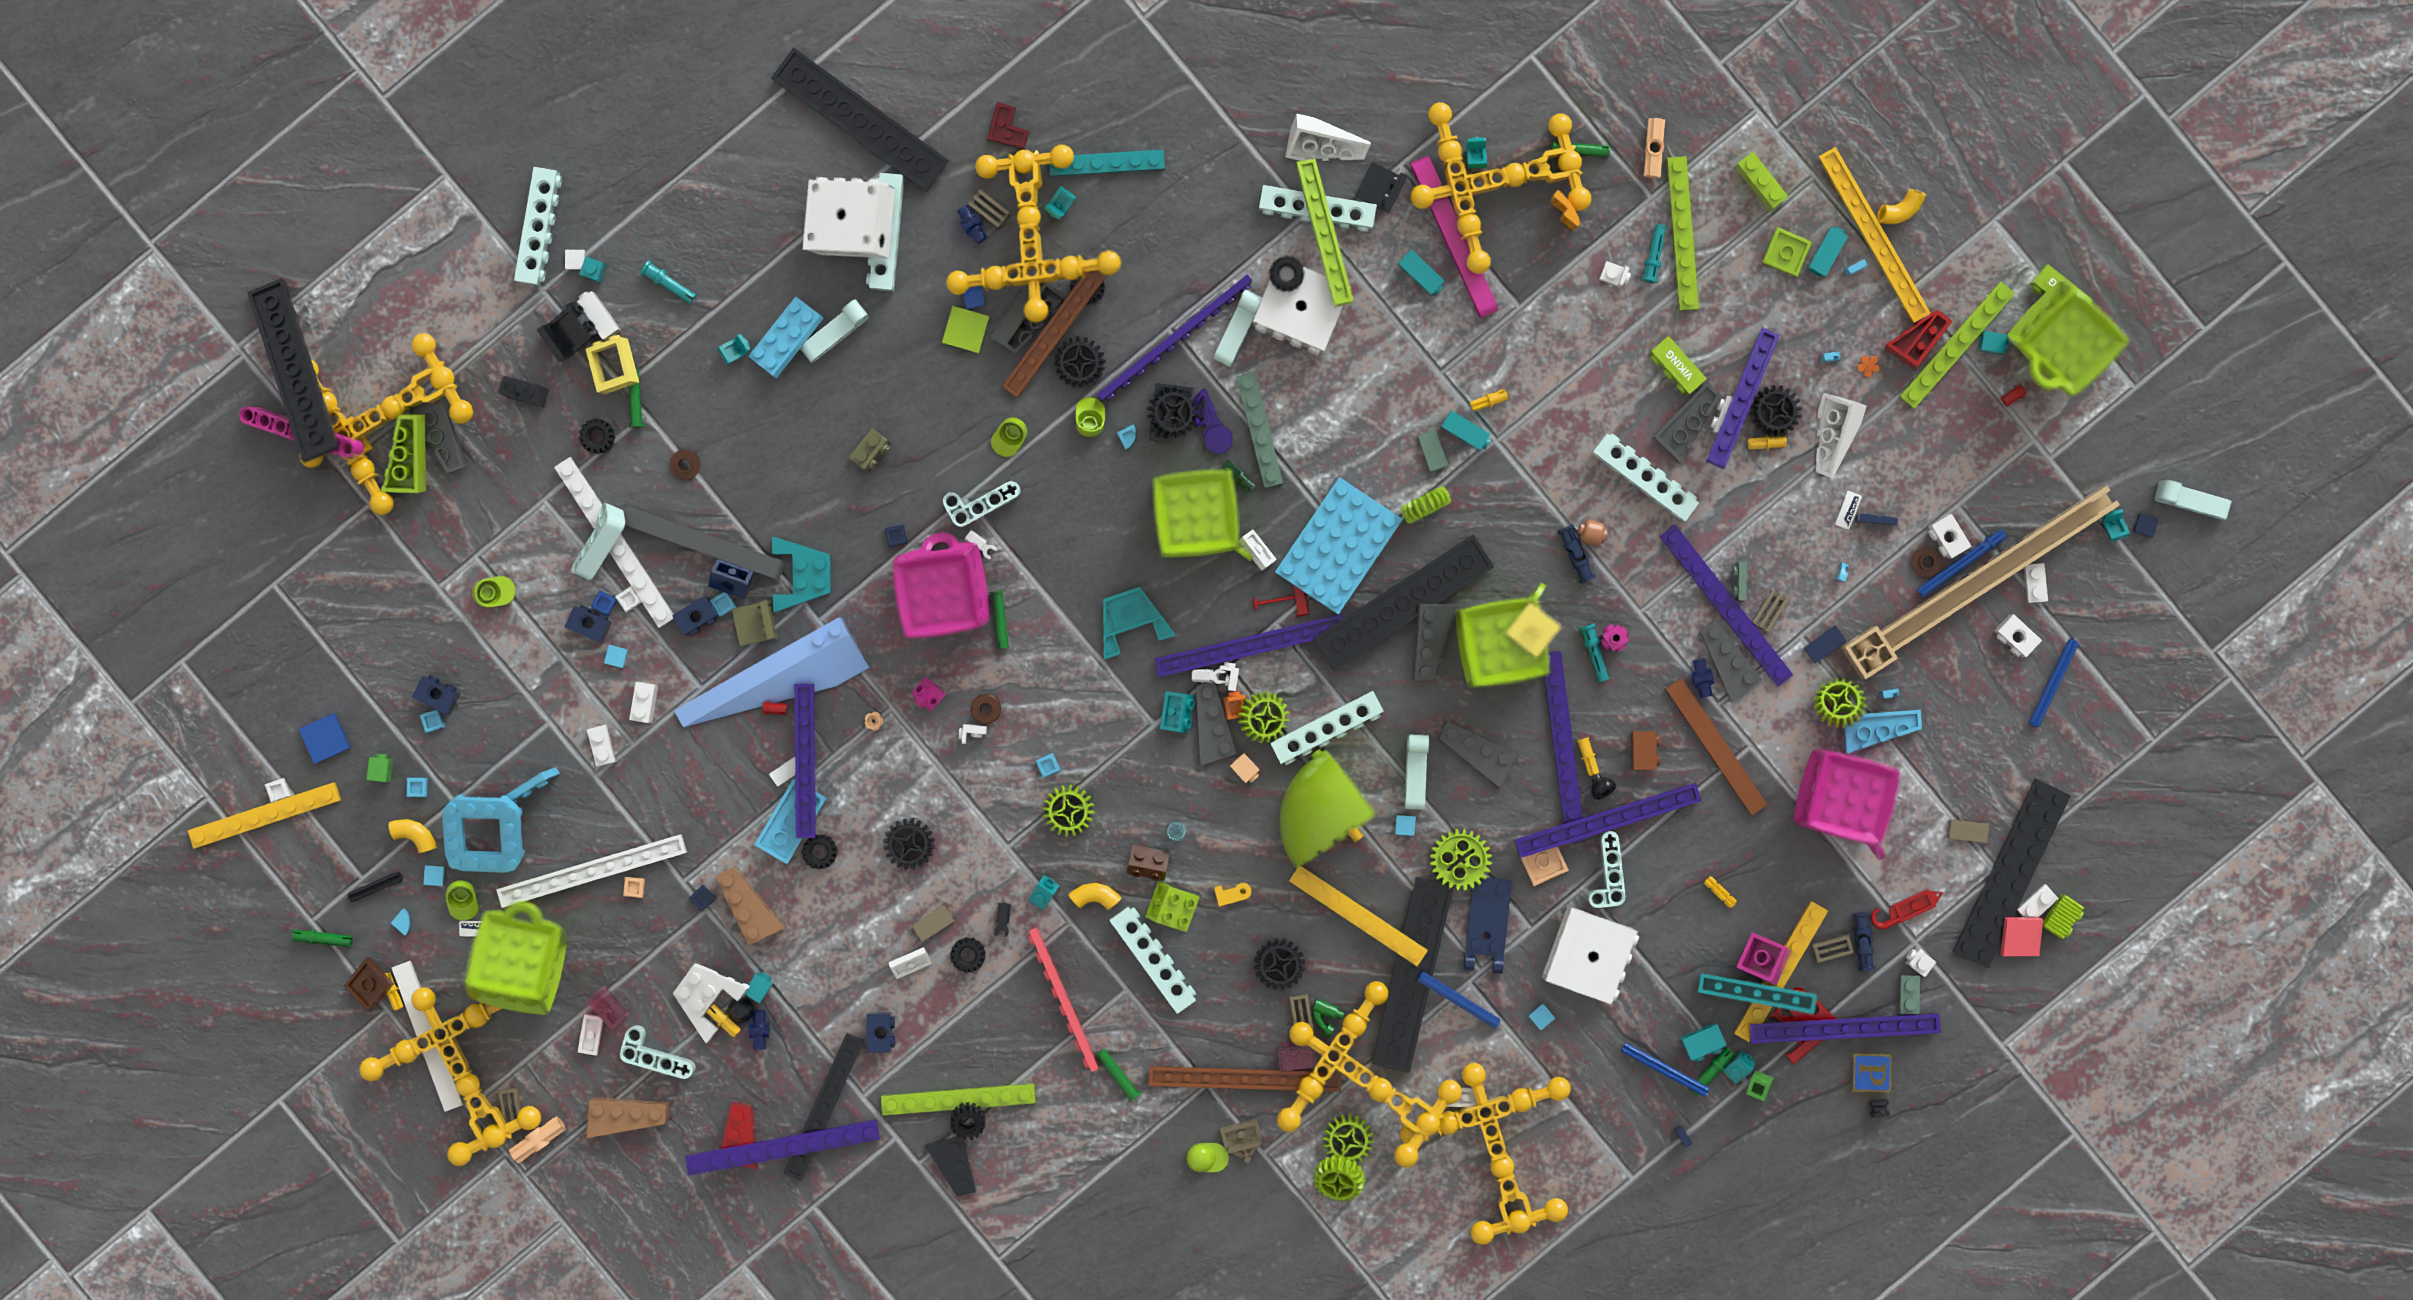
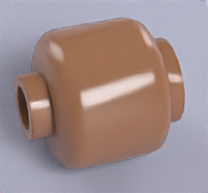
M1588 519L1584 524H1580L1577 534L1581 535L1580 540L1582 543L1597 547L1600 543H1604L1607 529H1605L1603 523Z

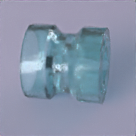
M1175 821L1169 824L1167 835L1171 840L1180 841L1185 837L1186 828L1183 823Z

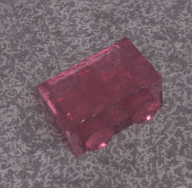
M605 986L600 988L586 1001L611 1030L616 1028L630 1015Z
M1292 1041L1281 1042V1046H1277L1279 1071L1314 1068L1317 1064V1053L1308 1045L1297 1046L1292 1044Z

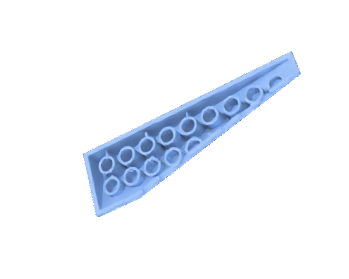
M839 617L674 710L682 726L687 727L763 706V702L768 700L771 703L795 698L794 684H814L815 692L836 687L870 667L844 620Z

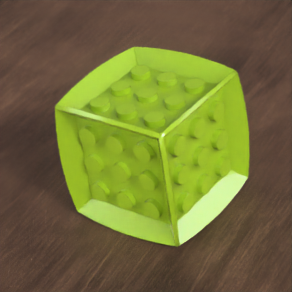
M2059 281L2028 309L2008 333L2009 341L2030 360L2029 369L2034 381L2040 387L2047 390H2054L2059 387L2069 396H2076L2092 383L2114 361L2128 343L2127 336L2099 308L2076 291L2067 281ZM2040 370L2051 379L2044 378L2040 373Z
M1231 470L1187 472L1152 479L1154 483L1155 517L1161 548L1160 557L1162 559L1164 557L1211 555L1233 550L1248 561L1254 558L1238 544L1237 506Z
M1540 583L1527 599L1501 601L1464 610L1457 609L1455 611L1459 652L1467 686L1470 689L1475 686L1512 683L1549 675L1547 645L1535 657L1506 634L1529 603H1532L1540 610L1538 598L1546 585Z
M517 901L511 903L504 912L486 911L480 922L469 960L466 977V991L473 1000L507 1010L531 1014H549L562 974L567 944L566 933L560 926L543 920L538 908L528 902ZM517 912H526L530 915L532 922L513 919Z

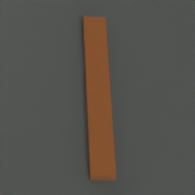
M1099 270L1085 272V278L1081 277L1002 385L1004 389L1016 398L1020 396L1108 275L1102 274Z
M1680 678L1665 688L1750 815H1754L1766 807L1768 804L1683 679Z

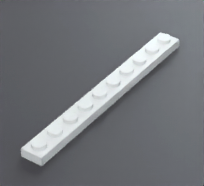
M569 457L554 468L595 529L599 523L598 513L602 503L572 457ZM620 534L609 552L658 628H661L674 619L672 616L673 612L623 535Z
M682 834L496 890L501 907L503 908L517 901H527L687 853Z

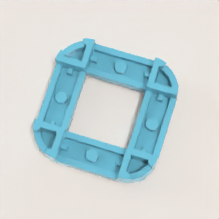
M459 794L451 799L442 813L445 856L449 866L453 869L473 872L506 873L514 871L525 854V850L522 847L521 815L523 813L521 807H518L515 802L510 800L509 796L504 795L501 798L465 797V794ZM464 818L499 819L502 852L468 851L465 842Z

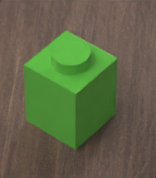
M376 753L375 757H369L367 780L390 782L393 759L387 758V754Z
M1755 1071L1746 1094L1765 1101L1774 1077Z

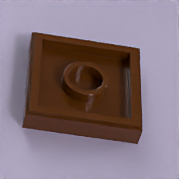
M368 957L364 959L344 984V987L367 1012H372L394 983Z

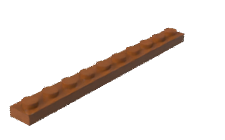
M1149 1066V1086L1299 1090L1301 1080L1309 1076L1313 1071ZM1317 1071L1319 1077L1324 1078L1327 1075V1071ZM1334 1071L1324 1081L1323 1091L1341 1092V1074Z

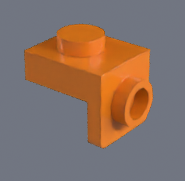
M1240 691L1229 692L1228 696L1223 697L1227 720L1242 718L1238 713L1244 712V709H1241L1240 706L1245 705L1244 699H1246V695L1240 694Z

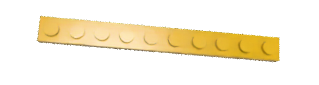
M1834 147L1818 157L1820 163L1911 322L1915 323L1929 315L1928 307L1837 148Z

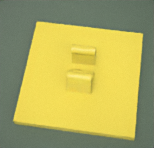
M1529 603L1506 634L1537 657L1561 626L1532 603Z

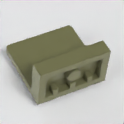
M871 428L848 458L864 471H873L879 463L877 459L881 455L884 456L891 448L889 446L891 442L874 428Z
M761 601L756 604L732 609L740 646L778 638L770 601Z

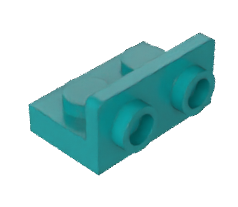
M1165 691L1160 729L1189 733L1192 725L1191 714L1195 706L1194 695Z

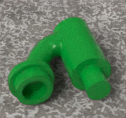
M1317 998L1312 1008L1313 1017L1317 1025L1324 1032V1037L1330 1038L1334 1027L1331 1024L1327 1026L1321 1015L1331 1019L1336 1017L1342 1020L1344 1012L1338 1010L1337 1006Z

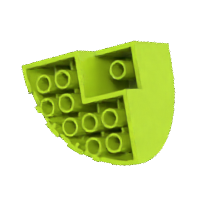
M1319 748L1311 754L1312 759L1295 774L1282 799L1279 816L1280 835L1285 852L1295 868L1318 856L1317 851L1324 852L1335 844L1333 840L1340 841L1350 833L1349 830L1351 828L1353 830L1357 829L1376 815L1326 749L1321 751Z

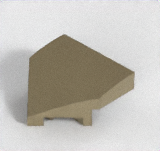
M1253 1119L1220 1128L1227 1152L1249 1163L1252 1155L1258 1146L1261 1145L1262 1136L1258 1120Z

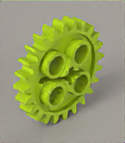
M1456 829L1455 835L1448 831V838L1441 835L1442 842L1437 840L1435 842L1438 848L1432 847V851L1436 853L1430 855V858L1435 860L1430 863V866L1436 867L1432 874H1439L1436 880L1442 878V886L1449 883V890L1452 886H1456L1457 892L1460 887H1463L1465 892L1468 885L1473 890L1474 883L1479 886L1481 885L1480 878L1486 880L1487 877L1483 873H1490V870L1486 868V866L1492 865V862L1487 861L1492 855L1486 854L1490 847L1484 848L1483 845L1486 841L1479 842L1480 835L1474 838L1473 831L1469 835H1466V829L1463 830L1462 834H1459L1458 829ZM1463 842L1467 845L1468 849L1460 851L1457 844ZM1474 849L1475 852L1465 858L1464 864L1460 862L1451 871L1447 870V868L1457 862L1458 856L1462 858L1470 850ZM1449 854L1452 856L1453 861L1446 863L1443 861L1442 856ZM1475 857L1479 860L1480 864L1472 866L1469 863V859ZM1461 869L1465 876L1457 878L1454 871Z

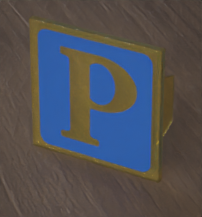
M1853 1053L1852 1092L1891 1093L1892 1054Z

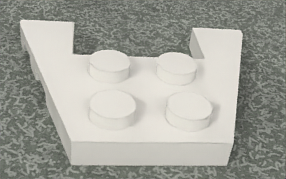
M696 963L678 985L673 995L704 1042L708 1043L719 1028L704 1017L706 1011L711 1007L722 990H725L735 1000L739 1001L750 986L745 983H738L733 978H726L719 975L718 972Z

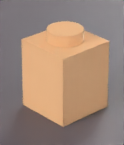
M1245 753L1230 765L1245 783L1248 780L1252 783L1259 776L1257 773L1259 771L1258 767Z

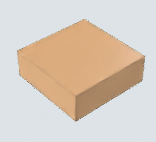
M625 877L623 896L643 898L645 878Z

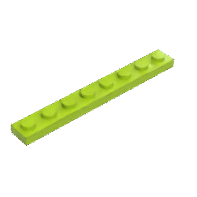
M1687 156L1669 157L1666 161L1679 311L1698 310L1699 302Z
M1314 158L1296 162L1297 172L1333 306L1353 304L1354 300L1316 160Z
M2000 281L1900 394L1899 398L1912 409H1915L2015 293Z
M1034 1083L881 1096L882 1116L954 1110L956 1106L959 1108L961 1103L966 1106V1102H969V1106L975 1103L976 1108L978 1106L982 1108L1036 1103Z

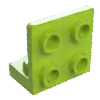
M1158 881L1145 917L1156 923L1187 932L1200 897Z

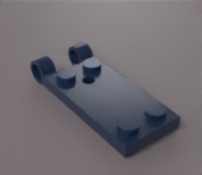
M1480 878L1481 885L1479 886L1474 883V889L1471 892L1464 970L1474 971L1475 954L1494 956L1492 973L1502 974L1512 880L1486 878V880ZM1485 932L1490 933L1489 939H1484L1483 934Z

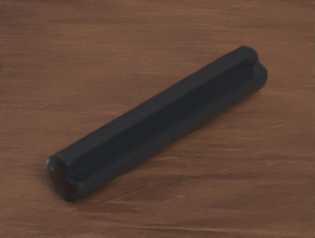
M400 871L349 892L348 898L350 902H355L401 882L403 876Z

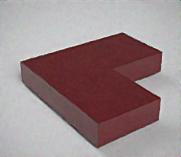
M997 102L987 140L1025 150L1029 130L1011 126L1016 107Z

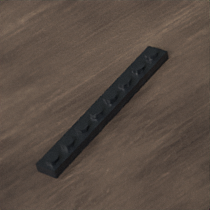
M848 1032L846 1033L802 1133L825 1129L864 1043L863 1039ZM814 1152L791 1156L783 1174L801 1181Z

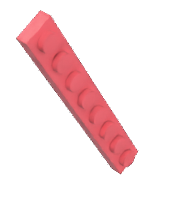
M1038 927L1030 929L1029 941L1032 946H1036L1038 950L1035 953L1039 963L1043 962L1046 970H1043L1047 981L1051 980L1054 986L1051 988L1055 999L1059 998L1061 1005H1059L1060 1011L1069 1020L1067 1027L1070 1033H1074L1077 1038L1074 1041L1078 1051L1082 1050L1085 1056L1082 1058L1086 1069L1090 1068L1091 1072L1099 1069V1065Z

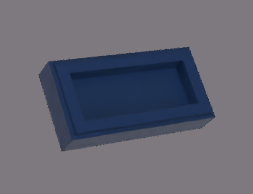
M1860 513L1856 515L1855 522L1895 526L1898 523V518Z
M1835 625L1803 648L1812 661L1817 663L1845 643L1846 639Z

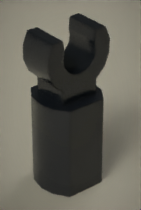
M998 903L996 918L998 926L994 930L995 936L998 935L999 929L1005 930V937L1009 934L1007 927L1011 911V904Z

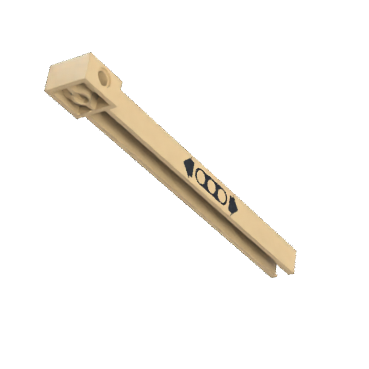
M2100 487L1882 630L1878 626H1872L1841 646V649L1859 677L1867 679L1898 659L1894 653L1896 650L2120 505L2116 500L2112 503L2106 494L2111 491L2109 487Z

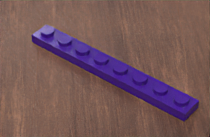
M1763 327L1761 328L1706 462L1721 469L1726 467L1780 335Z
M794 684L796 838H816L814 684Z

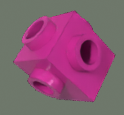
M1611 624L1603 629L1604 633L1600 635L1602 638L1600 641L1606 650H1616V652H1619L1627 647L1625 643L1629 641L1627 638L1629 634L1624 626H1613ZM1615 634L1619 636L1617 642L1613 640V635Z
M927 677L911 692V695L916 699L914 703L921 709L926 707L929 711H932L946 695Z

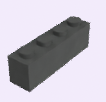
M1048 282L1040 283L1041 300L1047 304L1048 314L1041 322H1031L1024 314L1025 304L1029 301V287L1026 285L990 338L1015 354L1032 337V333L1036 329H1041L1045 325L1044 321L1050 315L1054 316L1058 310L1057 308L1067 297Z

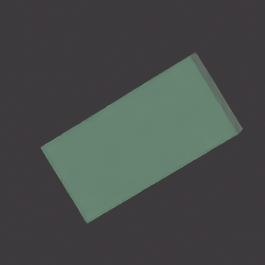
M1436 429L1418 435L1429 471L1432 472L1448 466Z

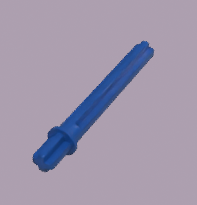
M2000 529L1990 537H1985L1983 542L1917 589L1919 595L1925 598L1991 549L1995 550L1998 544L2007 539L2006 533Z

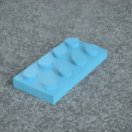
M795 296L748 357L777 379L824 318Z
M795 779L790 783L754 844L786 864L789 863L803 838H796ZM816 792V816L827 799L818 792Z

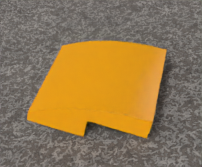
M1558 190L1549 202L1564 213L1559 220L1574 232L1580 225L1579 217L1569 200Z

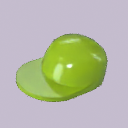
M1084 398L1077 403L1075 423L1077 431L1082 436L1096 437L1103 431L1105 407L1096 398Z
M1015 417L1005 419L991 438L993 450L1004 457L1016 454L1027 436L1025 423Z
M505 576L479 580L472 589V597L477 605L481 607L506 605L515 596V585Z
M464 880L452 882L446 890V903L450 915L457 920H469L475 917L478 913V902L472 884Z
M1197 1143L1190 1147L1186 1159L1189 1167L1195 1172H1219L1227 1166L1229 1154L1227 1149L1221 1144Z

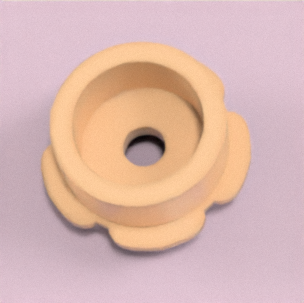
M878 712L868 713L865 716L864 724L867 729L876 731L883 725V718L880 717Z

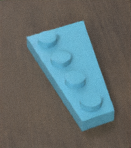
M1921 710L1867 713L1860 717L1859 722L1854 721L1852 727L1847 723L1844 729L1845 753L1848 754L1922 729Z
M556 767L544 771L505 796H509L510 800L518 803L517 799L531 795L533 793L532 790L548 784V780L557 776L560 772Z

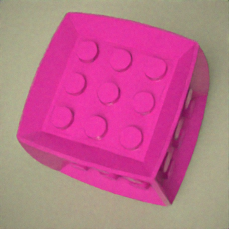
M941 532L929 536L923 542L921 549L900 554L894 559L895 595L901 624L907 638L957 633L984 626L988 622L989 601L980 551L976 543H958V540L952 534ZM945 542L949 545L948 549L931 551L936 543Z
M1816 748L1809 757L1800 784L1794 822L1797 826L1863 842L1868 845L1872 853L1880 861L1885 858V853L1880 844H1882L1893 813L1900 772L1896 768L1873 761Z

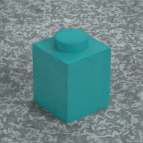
M585 256L579 275L602 283L608 265Z
M1990 331L1981 332L1977 352L1994 355L2004 354L2009 346L2007 335Z
M765 972L756 973L749 983L750 987L745 995L761 1003L774 984L771 981L772 977Z

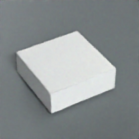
M565 250V269L581 270L586 251Z
M632 586L615 596L626 613L642 603Z
M285 778L265 784L271 803L291 796Z

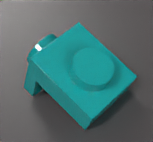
M1474 137L1467 139L1466 155L1468 169L1487 168L1486 138Z
M1061 186L1044 209L1048 211L1047 213L1051 217L1061 219L1077 197Z
M739 334L733 340L719 346L717 351L726 365H729L746 356L750 351V345L747 339Z
M2122 509L2112 510L2103 516L2102 525L2110 542L2129 537L2130 532L2123 520Z
M1043 876L1028 898V901L1044 910L1059 885L1054 880Z
M1741 1050L1738 1056L1724 1067L1723 1072L1737 1084L1752 1072L1755 1062L1751 1055Z

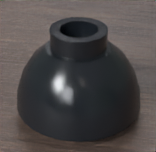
M1601 774L1591 779V794L1595 800L1609 796L1616 789V783L1608 777H1602Z
M742 997L739 1001L733 999L728 1005L727 1012L732 1021L746 1023L754 1015V1005L746 997Z

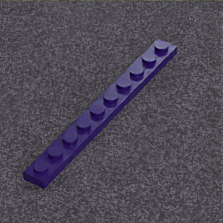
M1247 274L1100 391L1097 394L1102 401L1105 399L1107 401L1111 400L1117 395L1115 393L1116 390L1120 387L1122 389L1126 388L1132 383L1130 379L1135 375L1139 377L1147 371L1145 367L1150 363L1155 365L1162 359L1160 355L1165 351L1170 353L1177 347L1175 343L1180 339L1185 341L1192 335L1190 331L1195 327L1200 329L1207 323L1205 320L1209 316L1213 318L1222 311L1220 308L1224 304L1228 306L1237 299L1235 296L1239 292L1243 294L1245 289L1249 290L1252 283L1249 275Z
M1674 524L1659 537L1776 686L1779 687L1792 677L1793 673L1678 527Z
M1342 615L1155 658L1158 675L1162 677L1314 641V637L1342 620Z
M1561 651L1548 652L1550 673L1548 676H1544L1564 824L1583 818L1562 654ZM1583 838V839H1580V840H1577V841H1574V842H1582V841H1586V840H1585V838Z
M1692 783L1514 839L1519 858H1523L1701 802L1696 783Z
M1938 1013L1749 1024L1751 1044L1941 1033L1940 1014Z
M875 1119L685 1155L688 1176L879 1140L880 1137L877 1120Z

